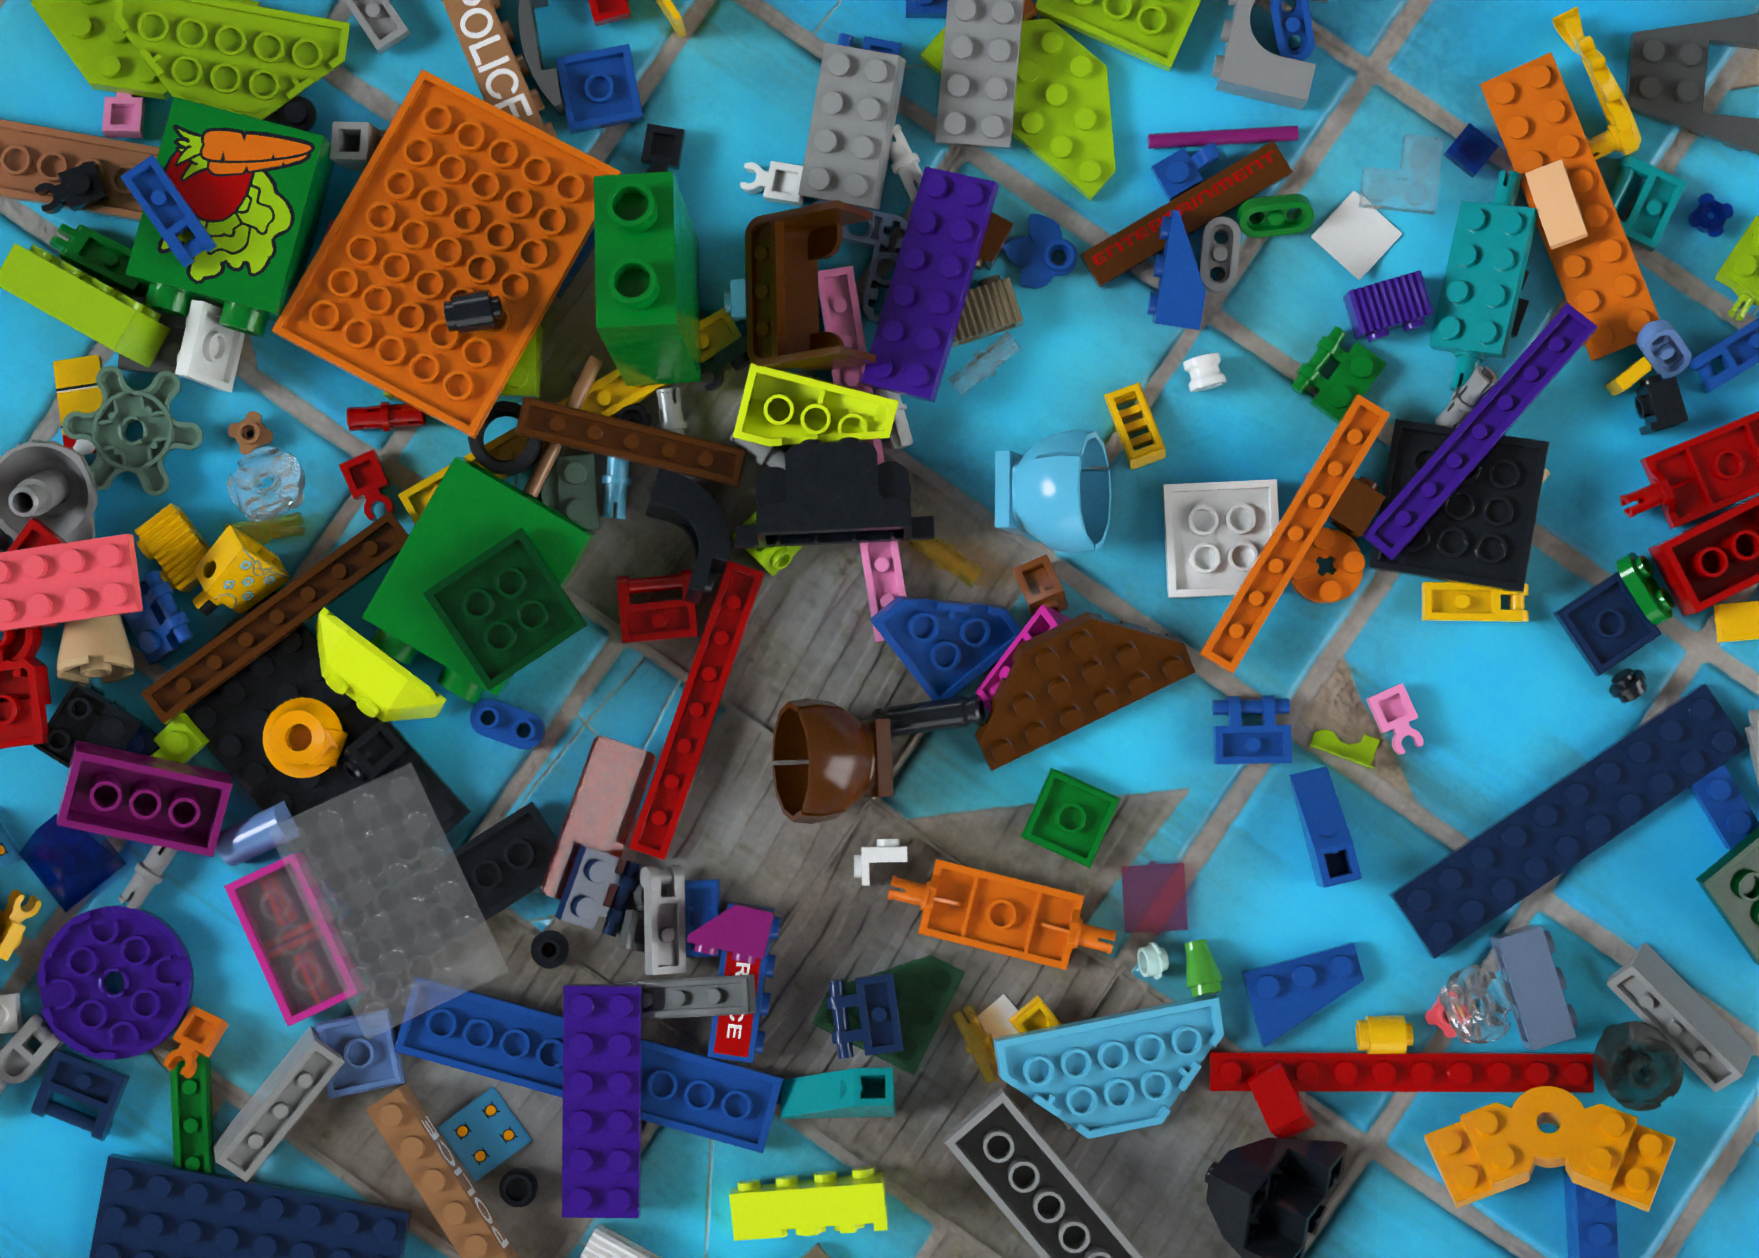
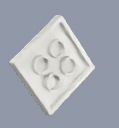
M1277 479L1163 484L1162 497L1168 599L1234 596L1279 523Z

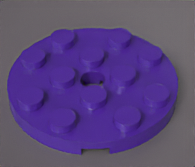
M107 906L93 909L67 922L47 945L41 958L37 975V987L39 986L40 997L44 1008L41 1010L53 1032L65 1044L77 1052L105 1060L137 1056L154 1049L167 1040L181 1024L187 1013L194 983L191 959L186 946L177 932L155 914L144 909H130L127 906ZM113 971L121 972L125 981L124 990L119 993L112 992L107 986V977Z

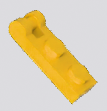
M1423 582L1422 621L1529 622V610H1525V596L1529 595V584H1525L1522 594L1454 582ZM1501 596H1509V610H1501Z

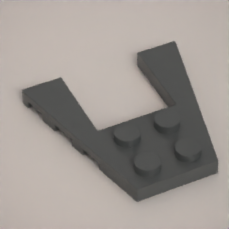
M1759 14L1638 31L1630 36L1625 99L1631 112L1666 125L1674 124L1688 129L1689 133L1702 138L1707 136L1725 143V146L1738 151L1745 150L1759 155L1758 118L1703 113L1709 44L1759 49Z

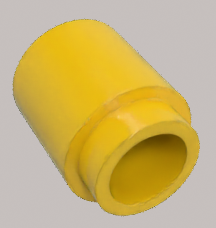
M1404 1015L1366 1016L1365 1020H1356L1355 1033L1358 1051H1367L1368 1054H1405L1407 1046H1413V1026L1411 1022L1406 1023Z

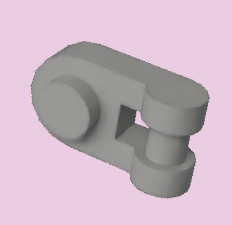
M38 1013L32 1016L0 1051V1077L7 1083L17 1084L30 1079L54 1051L59 1049L64 1043L45 1026L46 1020ZM33 1036L42 1043L36 1052L26 1044Z

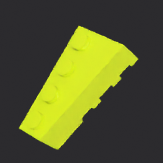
M872 1166L852 1169V1175L837 1176L836 1171L814 1173V1179L800 1181L798 1175L780 1176L775 1178L776 1183L764 1185L760 1184V1179L743 1180L737 1182L738 1187L731 1188L729 1193L734 1241L782 1238L788 1235V1230L795 1229L796 1235H818L825 1232L827 1226H834V1230L840 1231V1233H855L857 1229L865 1227V1224L870 1223L874 1224V1231L888 1230L883 1171L875 1172V1167Z

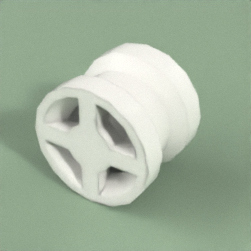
M1219 353L1205 354L1183 362L1184 370L1189 373L1191 378L1188 385L1190 392L1204 391L1227 383L1225 375L1219 369L1221 361Z

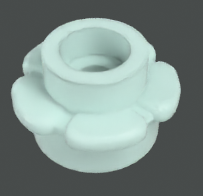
M1156 942L1148 943L1147 946L1138 949V966L1143 977L1154 976L1156 980L1160 979L1162 972L1169 967L1166 950L1163 947L1160 948Z

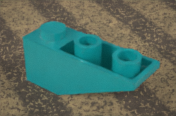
M893 1067L852 1068L784 1079L782 1082L781 1119L896 1117L895 1075Z

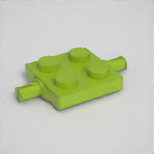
M1757 215L1715 277V280L1730 287L1739 296L1728 311L1729 316L1733 318L1739 308L1742 307L1735 319L1737 321L1744 319L1752 304L1759 306V216Z

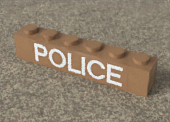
M442 0L484 101L558 139L551 121L544 124L539 111L545 109V106L537 88L530 90L524 78L531 75L523 55L515 56L510 43L517 41L508 20L501 22L496 12L497 9L502 7L500 0Z
M407 1083L365 1109L461 1258H520Z

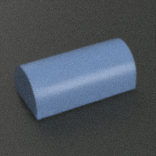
M282 801L220 831L216 848L225 863L230 866H237L301 834L285 802Z

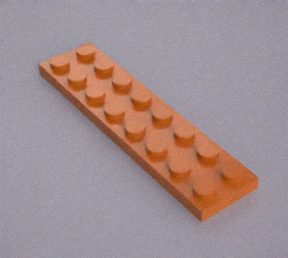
M1552 52L1485 81L1480 86L1514 171L1523 175L1521 188L1530 208L1536 209L1525 173L1561 159L1566 167L1589 236L1551 250L1539 215L1536 225L1568 304L1597 326V330L1585 343L1591 361H1595L1637 344L1636 339L1643 326L1651 321L1661 319Z

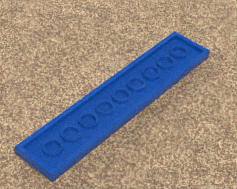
M415 976L394 1051L563 1098L562 1015L425 977ZM642 1038L641 1120L763 1153L784 1077Z

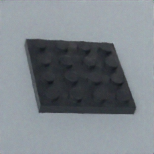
M1395 420L1382 493L1386 497L1380 506L1379 516L1456 428ZM1504 435L1393 561L1373 546L1370 569L1523 594L1549 442Z

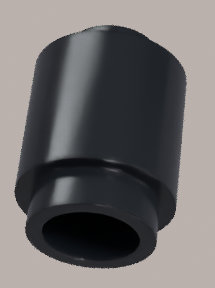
M490 289L452 296V300L444 301V314L450 332L459 331L460 334L497 328V320L503 319L500 297L492 296Z

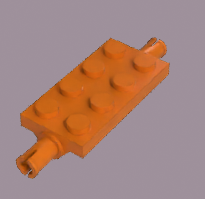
M940 859L935 860L931 880L927 881L926 884L899 878L895 875L892 876L890 886L902 888L906 891L901 892L889 889L887 899L920 906V911H923L918 934L1067 970L1072 949H1077V946L1105 952L1106 954H1111L1114 946L1111 943L1099 941L1098 938L1115 941L1116 930L1084 924L1083 919H1080L1084 895Z

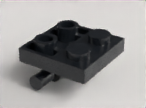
M75 681L48 722L49 743L35 744L33 747L69 768L76 740L125 751L144 721L105 698V693L101 689L93 685L89 688L83 683Z

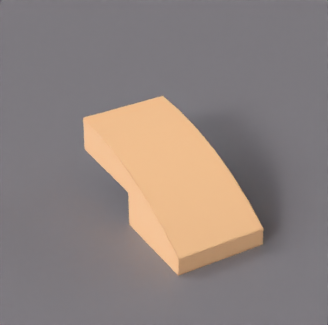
M1562 159L1525 173L1551 250L1589 236Z

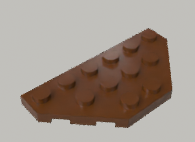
M1087 611L1017 646L1012 657L1014 663L1007 678L1002 677L990 702L992 709L985 723L979 725L974 736L990 770L993 771L1195 673V669L1185 643L1180 636L1169 633L1162 635L1151 632L1144 626L1122 620L1120 623L1103 619L1100 614Z

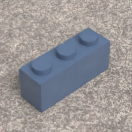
M1531 924L1489 937L1523 1047L1533 1051L1577 1038L1574 1027L1578 1026L1577 1017L1571 1004L1566 1005L1562 990L1566 989V982L1561 969L1554 966L1551 953L1555 952V947L1549 931H1544L1540 925Z

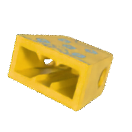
M229 525L195 566L194 572L203 590L192 601L197 609L206 616L213 613L221 604L226 605L237 613H244L290 579V576L277 554L232 525Z

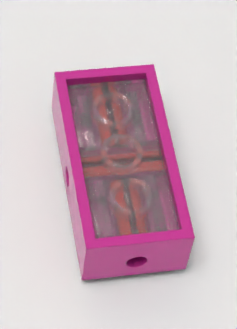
M303 852L293 853L224 886L287 1026L299 1023L367 990L314 871Z

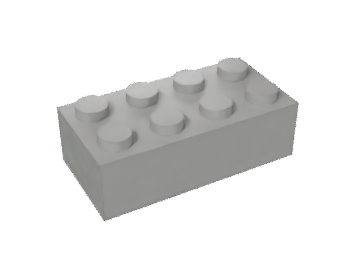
M830 43L824 44L798 195L826 201L839 200L857 207L880 210L906 65L904 58L895 54Z

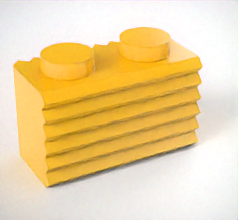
M170 503L134 530L140 538L136 544L149 560L154 558L163 569L159 573L164 582L168 581L173 590L177 588L179 591L188 593L200 584L194 572L195 566L208 552L210 547L180 506Z

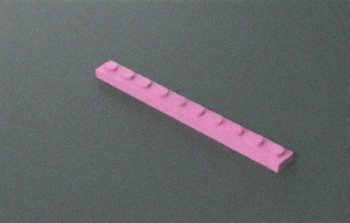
M853 265L818 271V290L825 331L839 335L845 347L867 352ZM866 364L831 370L833 383L873 393L872 387L861 383ZM881 439L861 440L875 447L878 465L883 463L884 455ZM897 541L859 543L871 617L896 597L906 596ZM873 625L875 643L885 642Z

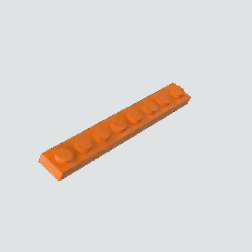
M1359 394L1355 396L1199 655L1230 674L1234 673L1391 415L1389 412Z

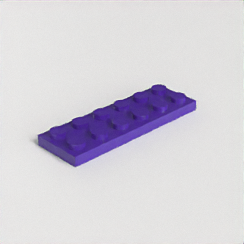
M925 167L870 349V354L876 355V363L866 364L861 383L865 386L935 403L999 185L995 181Z
M565 984L563 986L562 1218L640 1217L642 985Z

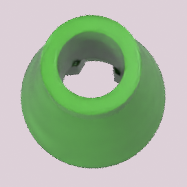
M1207 939L1185 943L1186 987L1191 989L1192 997H1201L1221 992V982L1224 980L1210 952Z

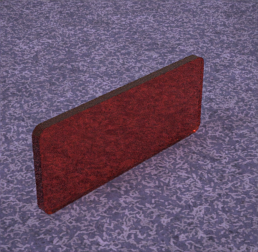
M602 735L594 738L541 885L543 894L561 900L580 845L619 857V864L656 761L653 753Z

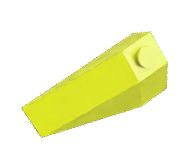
M751 363L733 437L769 447L800 444L808 439L835 442L847 437L859 438L860 440L890 438L899 401L789 370L762 367Z

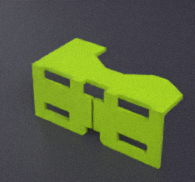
M1325 729L1314 732L1309 747L1367 769H1374L1375 767L1371 766L1380 740L1364 734L1361 742L1346 744L1341 742L1333 731Z

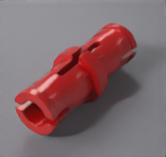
M386 401L376 406L348 407L347 424L349 431L383 429L384 432H389L393 428L426 426V413L409 404H391L389 401Z

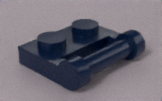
M56 1049L32 1105L31 1113L40 1117L45 1115L54 1117L91 1132V1137L104 1141L110 1132L113 1117L130 1076L63 1049ZM54 1092L100 1109L98 1117H93L53 1101Z

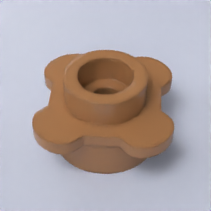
M248 412L244 420L239 423H232L228 428L229 436L236 439L240 445V453L245 456L253 455L255 450L261 449L273 440L272 431L267 429L261 422L262 416L258 412ZM253 430L254 435L252 437H248L247 435L248 431Z

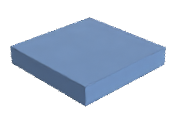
M392 1007L314 1024L318 1039L344 1056L345 1059L344 1064L326 1084L329 1099L404 1084L406 1082L401 1053L394 1051L398 1037Z

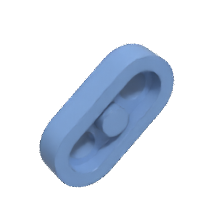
M1651 321L1643 326L1637 336V346L1657 374H1661L1663 378L1678 375L1690 364L1692 354L1669 321Z

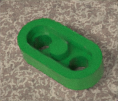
M1301 194L1257 197L1245 201L1239 207L1237 220L1241 231L1246 236L1252 238L1297 234L1310 227L1314 220V211L1309 199ZM1297 208L1294 212H1288L1289 209ZM1260 212L1256 216H1251L1254 213Z
M1633 552L1617 560V569L1622 580L1648 620L1654 625H1659L1672 618V608L1675 606L1673 598L1665 588H1660L1653 577L1654 570L1649 560L1645 556L1641 555L1639 557Z

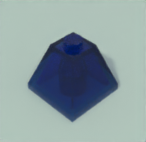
M57 813L33 833L19 852V855L65 912L70 911L127 864L105 835L58 826Z

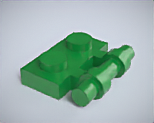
M1335 326L1327 337L1323 336L1316 345L1318 350L1310 361L1303 363L1297 370L1298 377L1292 383L1291 388L1298 394L1303 395L1311 385L1319 392L1310 404L1339 424L1355 396L1358 394L1362 397L1387 363L1358 342L1352 346L1348 353L1341 349L1340 344L1347 334L1341 328ZM1332 359L1338 366L1327 380L1319 372L1328 360Z

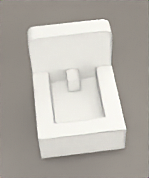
M877 839V846H862L861 855H854V878H862V886H870V863L908 862L907 846H900L899 839Z

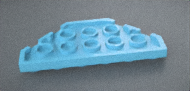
M1209 995L993 1038L998 1074L1002 1080L1024 1093L1086 1138L1091 1139L1162 1124L1171 1112L1169 1109L1181 1091L1185 1092L1202 1066L1200 1064L1213 1046L1216 1047L1224 1036L1219 997Z

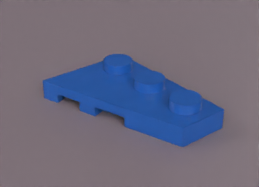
M1352 942L1242 972L1263 1047L1364 981L1355 945Z

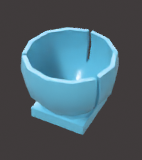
M1075 429L1052 434L1043 438L1023 455L1010 450L995 451V528L1017 535H1032L1049 549L1077 554L1095 551L1103 546L1110 522L1112 498L1110 469L1081 470L1083 467L1109 466L1104 443L1096 431Z

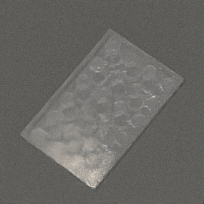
M412 763L268 828L366 1040L509 972Z

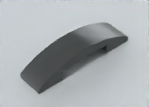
M519 0V31L527 64L550 106L558 115H564L566 111L558 71L556 68L544 70L534 11L535 8L549 6L548 0Z

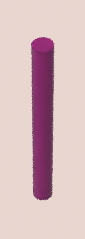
M1298 126L1155 133L1148 134L1147 142L1148 149L1206 146L1212 142L1215 145L1264 143L1273 140L1274 142L1298 141L1299 132Z

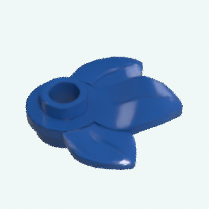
M1040 214L1029 215V236L1015 238L1003 246V250L1010 262L1023 269L1019 277V285L1031 289L1046 286L1054 276L1069 274L1075 268L1078 259L1077 250L1074 245L1068 240L1063 239L1059 224L1053 219ZM1056 252L1064 254L1066 260L1062 264H1056L1052 261L1051 256Z

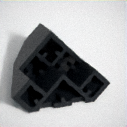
M1265 1138L1229 1150L1219 1163L1213 1162L1205 1176V1183L1208 1184L1206 1202L1223 1238L1242 1258H1305L1304 1249L1307 1233L1315 1235L1327 1209L1321 1203L1334 1186L1338 1185L1344 1171L1348 1145L1338 1141Z

